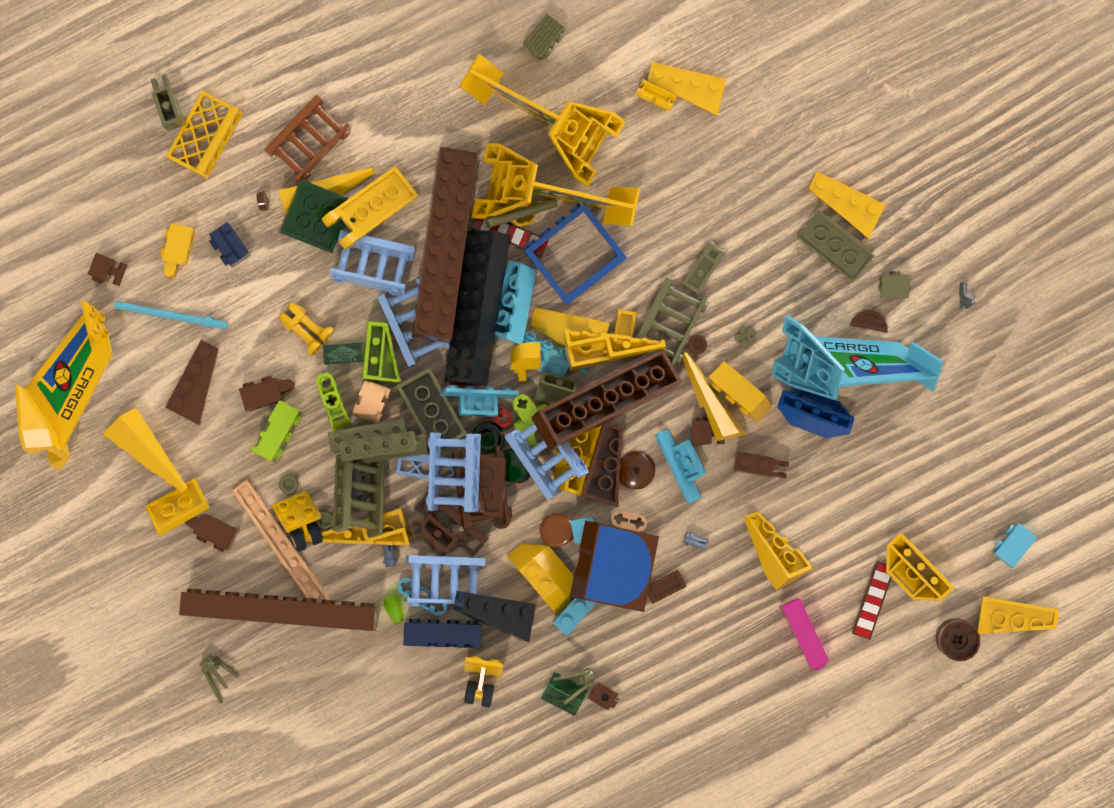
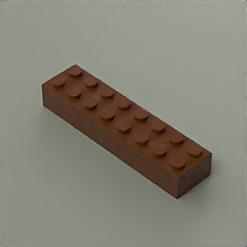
M664 349L538 410L531 419L549 451H552L675 389L682 381Z

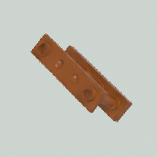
M317 94L264 149L271 158L273 155H278L298 174L295 177L298 183L300 179L306 181L311 175L310 171L341 139L345 140L351 133L349 131L351 127L348 123L342 127L322 109L324 102ZM313 114H318L337 132L330 141L309 122V118ZM300 127L302 129L305 128L324 146L317 155L296 136L295 132ZM287 141L292 142L311 160L304 168L283 150L282 146Z

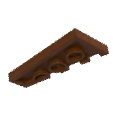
M203 340L200 341L165 408L200 425L219 352L218 348Z

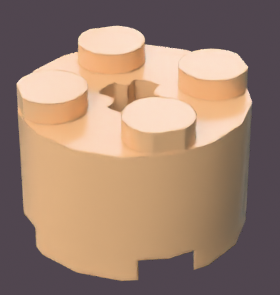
M366 380L359 392V398L354 406L352 415L378 424L382 417L381 413L383 410L385 411L388 404L387 399L391 389Z

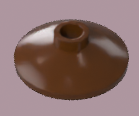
M633 451L625 454L620 459L619 480L624 486L637 490L645 488L652 482L655 476V465L647 454ZM633 467H639L640 472L638 474H635L633 472Z

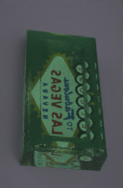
M362 344L323 345L324 365L362 362Z

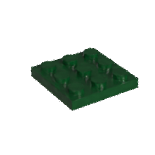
M300 179L279 233L333 253L340 230H342L345 223L340 218L327 228L321 219L349 198Z

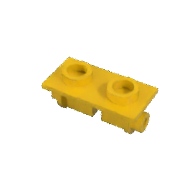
M644 79L636 92L639 99L642 98L650 103L653 102L654 105L663 108L664 111H671L677 95Z

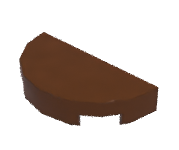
M864 310L858 313L849 325L888 333V325L880 313L873 310Z

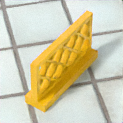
M202 91L185 120L186 125L180 129L165 157L208 179L244 113L239 108L231 106ZM204 98L210 99L212 107L202 109L201 103ZM221 107L229 109L225 116L218 117L216 109ZM213 110L216 119L206 122L204 113ZM201 114L203 123L193 126L192 120L194 116ZM217 123L218 130L215 133L209 134L207 126ZM204 127L206 136L197 138L195 129ZM192 131L194 140L184 143V134ZM208 139V148L200 151L198 142ZM195 143L197 152L188 155L185 146ZM183 148L184 157L178 159L173 157L176 149ZM198 156L200 162L194 168L190 165L189 159Z

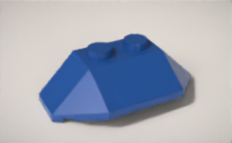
M798 388L783 390L777 405L790 425L823 438L849 435L855 419L840 401Z

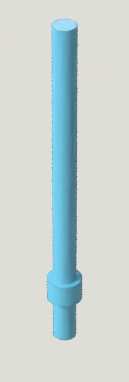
M117 301L114 304V309L199 324L205 328L211 329L215 327L227 330L228 322L214 320L213 317L205 316L203 318Z

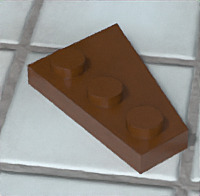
M480 457L479 501L483 515L504 516L507 458Z

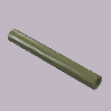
M555 198L488 218L485 220L488 228L556 208L558 203Z

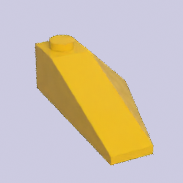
M535 307L530 326L565 347L564 329L600 334L607 333L609 323Z
M758 511L744 517L765 575L776 590L790 585L813 569L803 553L798 549L794 550L787 543L789 540L785 536L781 538L775 532V527Z

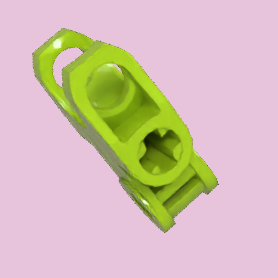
M328 372L318 375L316 379L317 387L328 413L327 416L332 430L337 431V429L347 425L348 427L352 426L335 378ZM330 379V387L323 388V381ZM332 398L336 399L335 405L330 404ZM345 417V419L334 422L335 420Z
M520 394L516 396L513 401V408L520 419L513 423L515 429L523 432L534 423L531 417L538 410L547 406L545 402L536 407L527 395ZM520 399H521L522 401H525V400H526V401L528 402V403H526V407H527V408H526V409H523L522 407H521V408H518V407H517V406L519 405V401H518V400H520ZM535 432L526 438L527 443L532 448L538 444L535 440Z

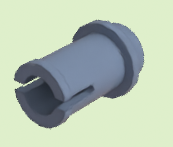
M692 531L690 533L686 532L683 543L686 546L691 545L705 551L706 544L709 539L694 535Z
M382 545L384 553L383 564H385V567L397 566L396 562H398V559L395 557L394 545Z

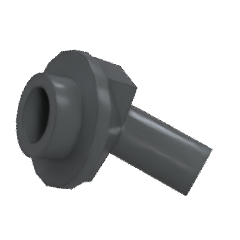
M961 282L959 288L960 308L969 309L976 303L974 301L976 296L970 293L967 294V283Z

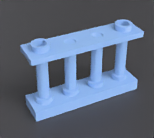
M340 230L339 241L351 232ZM364 236L347 250L342 249L338 268H330V279L337 283L347 282L387 291L395 296L405 295L406 285L401 284L406 261L414 260L415 247ZM352 248L362 251L356 273L345 271L350 249ZM371 252L380 254L375 278L364 275L368 256ZM390 256L399 259L393 282L382 279L387 259Z
M418 286L406 291L405 295L400 294L393 298H386L385 294L377 297L409 368L416 366L415 360L418 359L417 357L444 345L449 351L450 343L434 341L419 349L409 350L407 343L413 339L411 337L412 331L402 333L399 326L402 325V322L414 317L415 309L398 316V314H393L391 308H394V305L416 296Z
M534 423L523 432H520L519 429L510 432L505 436L506 440L547 500L559 495L561 492L558 486L575 474L580 478L589 473L585 462L579 458L569 442L558 447L560 452L542 464L537 458V454L547 447L544 440L533 448L526 441L527 437L538 430ZM565 458L571 468L555 480H552L548 470Z
M430 432L428 438V447L430 448L429 485L426 497L428 510H439V505H461L464 507V512H478L481 434H466L465 439H441V433ZM441 446L464 447L466 449V457L464 459L440 458ZM440 466L464 467L465 477H440ZM439 485L463 486L465 488V496L463 498L439 497Z
M406 555L405 563H411V567H413L411 598H404V602H409V606H421V603L454 604L456 591H458V569H460V565H468V569H470L469 593L476 594L477 570H479V566H485V558ZM422 564H430V568H432L431 599H419L420 568H422ZM441 564L449 565V569H451L450 600L438 599L439 568H441Z

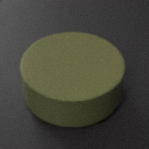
M285 475L279 481V488L285 494H293L299 487L297 478L292 475Z
M329 511L320 512L322 518L316 520L317 526L322 530L331 529L333 527V514Z

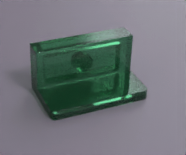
M554 672L541 699L575 716L588 689L584 690L567 704H563L568 697L582 686H578L570 679L553 681L554 677L562 676Z

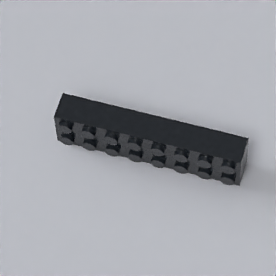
M495 230L467 231L453 334L445 371V382L460 386L487 387L510 235Z

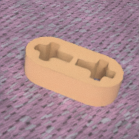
M617 510L611 516V522L616 527L640 532L647 526L646 518L640 514ZM621 513L623 518L628 519V522L622 521L620 524H617L614 516H618ZM637 518H641V522L644 525L637 529L635 524L630 523V520L636 521Z

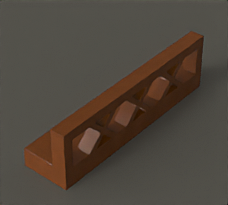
M427 491L415 508L426 517L429 514H435L437 521V513L448 514L449 524L442 525L450 526V532L453 534L452 525H461L460 514L449 505H439V508L443 511L426 512L421 506L426 501ZM451 518L454 519L457 523H452ZM472 525L471 528L464 529V536H457L458 540L456 542L475 556L489 538ZM466 530L472 535L466 536ZM475 537L481 543L473 551L467 546V538ZM459 538H464L465 544Z

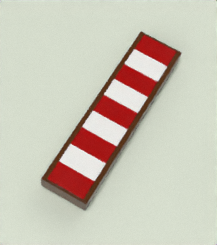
M475 218L471 227L476 231L495 230L510 235L509 244L522 250L527 249L525 245L532 239L537 241L542 237L509 222L488 228L485 223L486 219ZM549 239L535 249L533 253L542 257Z
M879 561L875 563L851 634L871 640L891 581L890 575L886 572L885 563Z

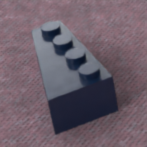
M409 619V622H404L403 646L481 648L482 625L478 624V621L466 620V624H459V620H447L446 624L439 623L438 619H428V623H420V619Z

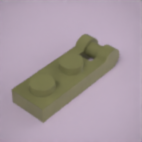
M712 240L682 283L683 286L697 295L727 252L723 247L721 249L716 246V243ZM711 251L717 255L715 259L709 256Z

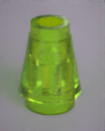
M397 594L384 598V604L382 605L393 624L403 622L401 598H398Z

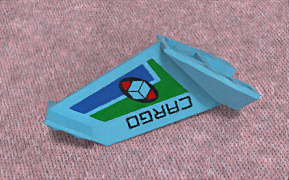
M787 315L785 316L782 332L788 335L784 355L774 361L771 375L788 386L836 400L840 387L917 381L934 392L944 361L914 342L907 348L899 342L815 337L803 324Z

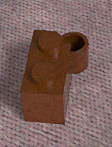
M430 514L423 522L413 521L407 528V533L410 537H420L442 557L458 540L455 535ZM412 525H417L420 528L419 534L412 532Z

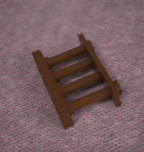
M498 445L493 447V453L480 454V457L504 458V453ZM461 450L451 453L452 458L464 459L466 457L465 454L462 455ZM453 466L454 477L464 478V467ZM456 486L457 498H463L465 496V488L463 486ZM506 489L504 516L483 515V512L475 514L473 512H464V507L458 505L462 529L471 528L474 521L503 518L504 524L509 523L510 518H512V509L508 507Z

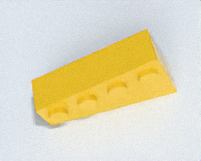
M601 426L569 441L579 458L585 462L587 470L589 469ZM556 448V454H558L560 450ZM565 458L555 465L553 480L571 468ZM575 474L558 486L559 490L581 495L586 475L578 478Z

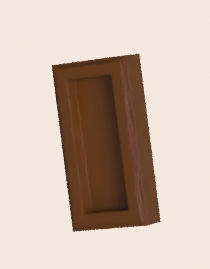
M676 570L652 582L649 585L648 597L651 603L654 604L687 586L679 571Z

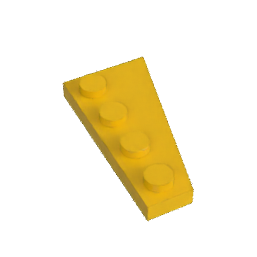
M654 62L651 63L648 82L677 95L680 99L688 101L716 117L718 116L726 79Z
M816 172L808 188L809 191L826 205L830 206L840 217L842 216L848 221L852 227L861 232L864 237L870 238L885 204L820 172Z
M982 596L977 631L979 634L1056 629L1059 609Z

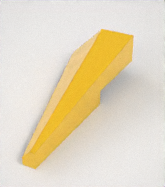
M368 168L310 183L344 195L370 176H373L374 171L373 168ZM297 186L279 190L285 215Z
M564 329L563 331L570 372L662 350L666 347L664 340L638 339L607 333L594 334L587 333V331H570V329Z
M683 353L682 359L700 408H705L716 441L746 436L747 434L718 393L710 386V382L689 353Z
M136 408L119 416L103 433L106 439H110L118 448L125 450L134 460L153 474L159 475L168 485L174 486L179 490V493L184 494L187 492L188 488Z
M404 508L383 514L384 528L382 535L370 538L368 537V529L353 526L341 532L333 531V529L321 532L323 543L411 545L410 536L407 533L409 524Z

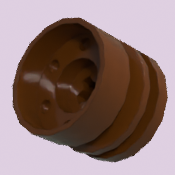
M950 618L944 621L937 629L935 635L937 647L949 659L957 662L967 661L978 652L980 635L977 629L967 621L960 618ZM955 634H956L957 636H960V637L958 638V639H959V642H958V643H956L955 641H953V640H954V637H953V636H954Z

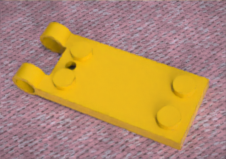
M394 166L326 214L321 220L327 228L340 218L351 230V233L342 238L339 243L347 250L366 234L417 199L419 195L396 166ZM350 219H355V222L352 223Z

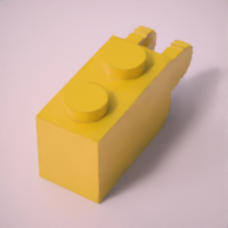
M171 223L170 228L167 227L165 232L166 245L162 246L160 257L165 262L163 273L167 278L173 279L176 277V273H178L179 266L183 267L188 264L196 232L194 228Z

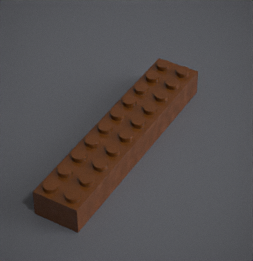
M440 147L437 152L411 334L412 338L450 343L452 340L478 153Z
M187 588V592H181L179 611L181 616L376 631L378 608L374 607V603H361L360 606H354L355 602L341 601L340 605L335 604L336 600L322 599V603H316V599L303 598L302 601H297V597L283 596V600H279L277 595H264V598H259V594L245 593V596L242 597L239 596L240 592H225V595H220V591L206 590L205 594L201 593V589Z

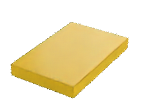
M196 478L185 483L188 490L184 494L179 493L178 489H174L145 506L159 536L210 508Z

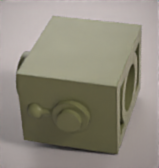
M889 271V275H880V284L878 285L880 298H909V292L911 291L909 275H901V271Z

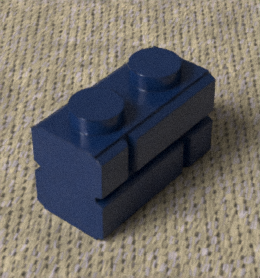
M228 222L209 234L211 237L209 242L214 250H220L222 253L220 259L225 266L229 264L233 268L251 256Z

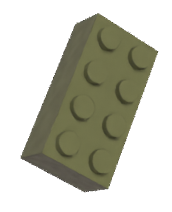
M430 367L397 385L401 396L423 435L426 434L429 438L430 432L441 433V439H463L466 437L467 433L447 397L440 396L442 388ZM441 446L440 451L443 450V449H445V448H447V447Z

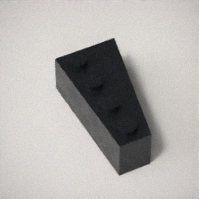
M456 591L453 610L520 641L529 642L536 604Z

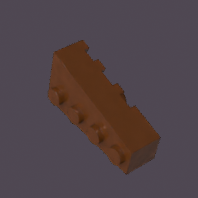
M605 423L601 426L589 465V473L586 475L582 492L579 496L618 507L622 427L610 423Z

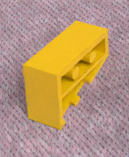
M725 361L709 377L712 382L710 386L718 393L721 391L725 394L724 398L732 405L735 403L739 407L740 412L746 417L749 416L756 423L772 408L768 398Z

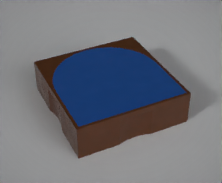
M585 521L580 543L579 561L575 569L570 597L644 612L659 536Z

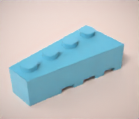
M509 260L506 266L495 338L518 345L523 343L537 272L522 263Z

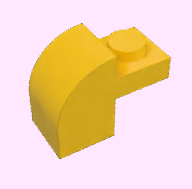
M540 342L522 343L511 350L510 370H514V373L518 374L519 381H526L527 370L541 369Z

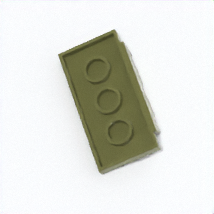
M819 210L797 236L799 240L852 283L874 258V255L868 251L869 248L829 215H824Z

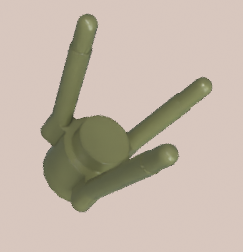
M209 655L199 665L202 667L201 671L206 676L219 703H223L210 675L213 674L222 686L227 689V684L217 673L218 665L235 677H239V674L224 664L218 657L214 658L212 655Z
M590 668L553 678V681L574 678L575 683L578 686H582L568 697L563 704H567L584 690L590 688V683H593L595 680L594 673Z

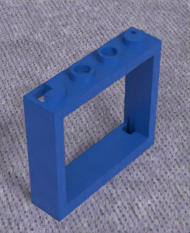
M578 203L570 210L571 214L568 217L563 215L556 220L555 223L557 225L554 228H546L540 233L542 237L537 241L532 239L525 245L527 249L523 251L565 305L571 303L627 259L586 204L580 206ZM581 213H584L617 256L566 295L533 251Z

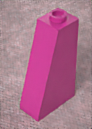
M795 598L779 606L809 668H815L818 671L826 667L825 663L829 659L800 598Z

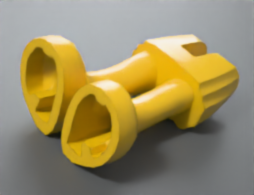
M290 302L287 308L292 314H295V317L291 319L283 311L278 317L288 331L293 330L307 343V354L313 356L323 347V344L313 338L300 324L302 323L308 327L323 343H326L331 338L335 330L330 326L326 328L318 326L307 316V310Z

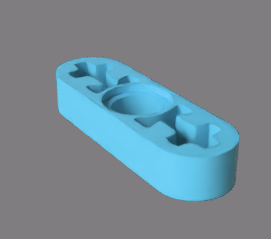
M403 578L398 582V591L407 598H411L410 594L412 592L409 590L404 592L401 584L409 581L412 588V579ZM420 585L419 592L425 591L428 594V599H431V591ZM421 603L423 608L437 616L445 614L448 609L447 603H443L442 607L444 610H439L438 612L435 611L436 607L432 604L428 608L426 606L428 603Z

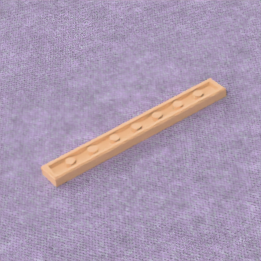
M248 479L232 489L238 501L304 596L316 599V603H322V599L331 600Z

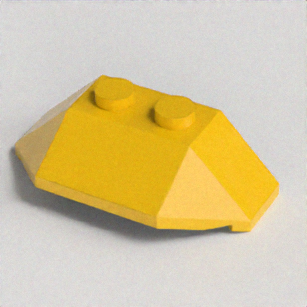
M902 532L887 544L886 572L913 600L942 601L955 589Z
M520 544L507 555L556 615L571 603L572 597H570L573 574L549 546Z

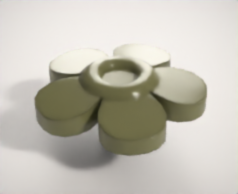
M745 326L739 328L741 334L735 335V341L741 342L740 346L742 348H747L748 342L750 345H754L756 338L752 336L756 334V331L753 328L747 331Z

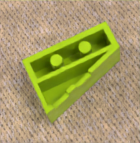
M372 321L366 323L361 380L401 383L388 323Z
M279 400L268 419L265 429L259 434L260 438L256 446H253L250 451L274 463L276 460L280 461L284 454V450H282L284 444L290 442L293 433H291L293 427H297L302 419V416H300L301 411Z

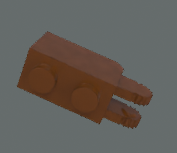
M268 376L262 378L261 382L254 384L253 381L243 384V388H240L239 391L245 411L250 412L278 403L283 398L282 393L293 390L295 383L291 379L278 381L277 378Z
M736 451L732 471L769 478L773 476L786 479L787 474L773 472L774 465L789 467V462L775 460L773 457Z
M208 514L202 515L201 518L195 516L184 522L188 527L194 529L193 533L197 535V540L203 543L209 541L214 544L213 548L221 552L224 549L230 550L240 531Z

